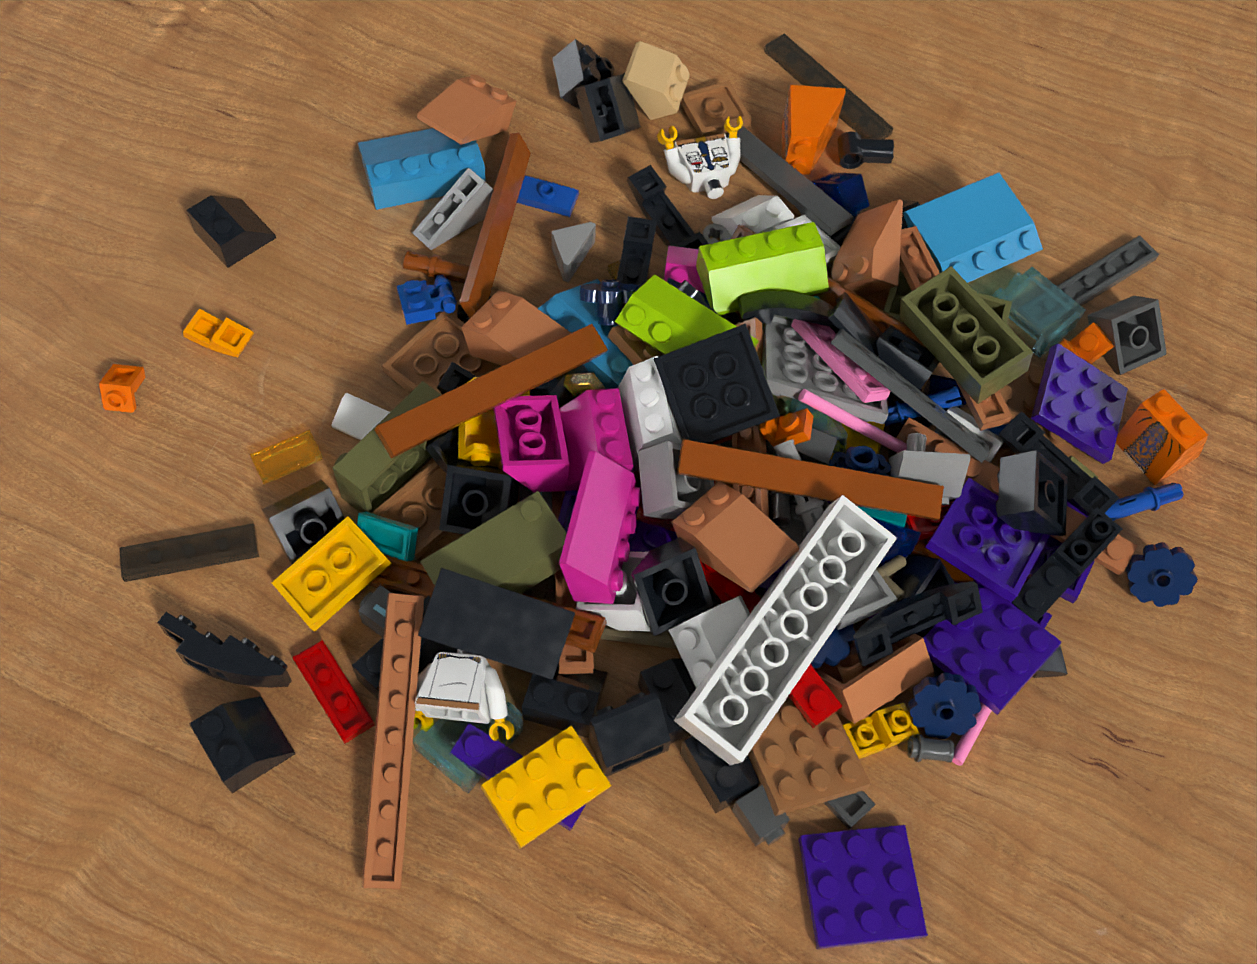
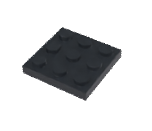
M746 323L654 358L683 440L709 444L780 417Z

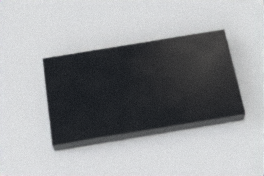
M441 567L418 636L553 680L575 612Z

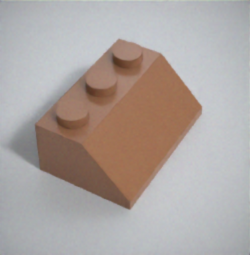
M913 634L891 644L892 654L866 666L860 664L853 640L849 645L850 653L847 658L840 661L836 666H829L824 662L821 667L814 668L842 704L841 709L837 713L855 724L867 718L870 713L885 703L894 700L897 695L912 685L918 684L924 677L932 673L934 669L923 637Z

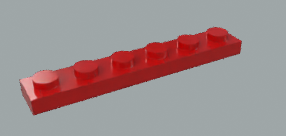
M700 561L709 591L719 605L741 595L751 614L761 600L755 591L750 593ZM811 664L788 695L812 728H815L842 707V704Z

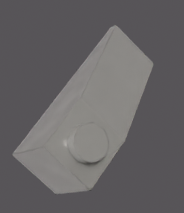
M468 168L412 233L430 250H433L484 220L493 189Z

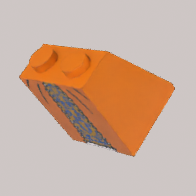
M790 85L782 121V158L802 175L811 174L836 130L846 93L844 88Z
M1163 389L1139 405L1117 434L1116 444L1154 485H1157L1199 457L1208 434Z

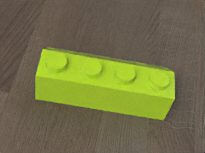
M814 222L699 246L696 269L709 305L719 315L740 311L737 301L739 296L764 291H786L812 295L826 292L829 289L824 245Z
M655 274L632 294L615 320L621 328L663 355L737 327ZM751 336L754 347H756L759 340Z

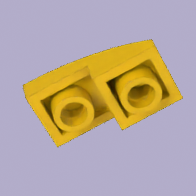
M904 702L878 710L870 717L860 720L855 724L851 722L843 725L859 759L895 746L919 734Z

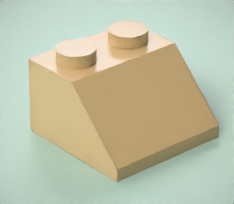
M640 41L635 44L622 82L647 117L653 120L678 112L690 74L687 67L683 65L676 54Z

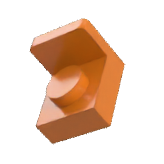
M1094 322L1070 341L1063 339L1059 342L1060 345L1090 364L1114 347L1104 332Z
M119 364L111 366L99 382L103 408L105 410L130 413L135 411L136 401L134 394L146 378L144 367Z
M808 408L788 413L760 424V432L763 438L768 440L773 447L792 439L794 440V445L810 440L814 416Z

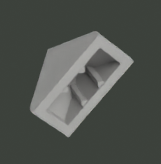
M588 222L552 231L551 249L563 281H570L594 245L596 224Z

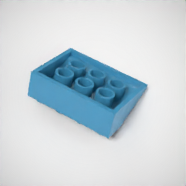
M432 128L358 143L376 210L442 197L468 168L486 182L485 164L476 140L461 145Z
M995 173L903 212L908 228L917 227L939 272L941 273L952 266L967 283L1043 250L1034 221L1000 173Z
M595 279V280H593V281L587 282V283L582 284V285H586V284H590V283L599 284V283H601V281H599L598 279ZM581 285L554 295L538 308L540 311L571 333L590 324L594 325L608 351L583 365L602 389H617L628 368L633 366L632 362L608 338L612 327L619 325L608 326L598 324V317L595 316V302L580 300Z

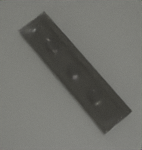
M254 523L119 548L121 578L124 582L259 557L257 531Z

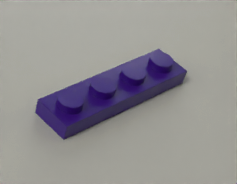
M470 723L449 754L450 757L487 780L524 757L498 740H492L488 734ZM585 805L558 824L570 831Z

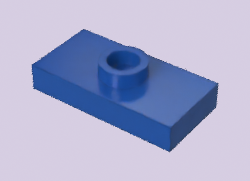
M525 175L517 203L570 217L578 199L579 190Z

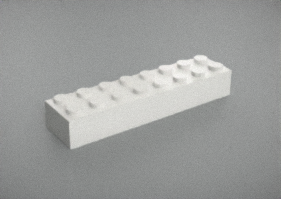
M843 495L829 504L800 544L799 550L789 559L673 721L729 765L742 763L897 537Z

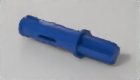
M957 386L926 395L943 409L962 405ZM897 400L894 401L895 405L888 406L889 415L884 424L888 426L900 422L903 425L905 424L904 421L908 418L913 419L922 415L907 403H899Z
M1170 483L1157 488L1146 487L1143 492L1118 499L1105 514L1114 521L1145 510L1156 511L1161 505L1180 500L1184 496L1182 486L1178 483Z

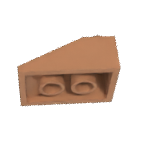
M470 75L469 77L457 79L418 112L417 119L462 145L507 131L517 101L508 96L507 91L487 84L483 77Z
M898 199L857 215L833 261L832 280L860 297L898 286L903 211L902 200Z
M500 290L462 326L470 355L500 366H504L571 334L570 331L524 298Z
M722 482L715 484L672 521L677 537H681L696 547L701 562L750 593L758 588L799 550L798 544L748 498Z

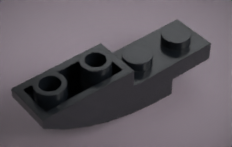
M1096 507L1022 586L1018 596L1011 603L1037 622L1123 528Z
M165 612L157 622L168 637L181 644L176 649V652L182 661L204 674L230 683L251 687H288L292 682L286 670L288 666L281 659L274 655L267 658L260 654V648L247 638L239 641L229 635L223 643L221 639L210 632L203 635L195 630L197 626L187 617L179 615L176 618L168 612Z

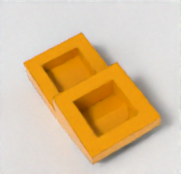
M200 308L183 330V337L213 351L237 358L254 335L253 331L227 317L222 321Z

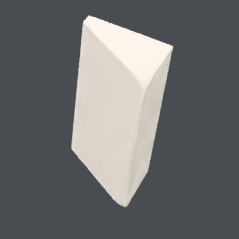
M345 393L331 426L356 439L362 440L390 412L349 393Z

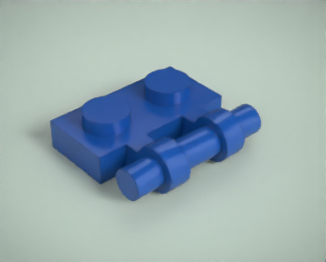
M444 275L436 276L433 285L427 286L426 280H410L402 285H397L406 325L436 319L435 313L445 311L449 314L456 310L457 300L452 292V285Z

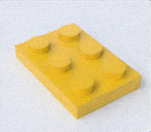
M347 516L278 576L272 584L309 628L315 632L384 571L391 562L351 518Z
M570 726L483 783L480 788L521 849L609 789L611 784L574 728Z

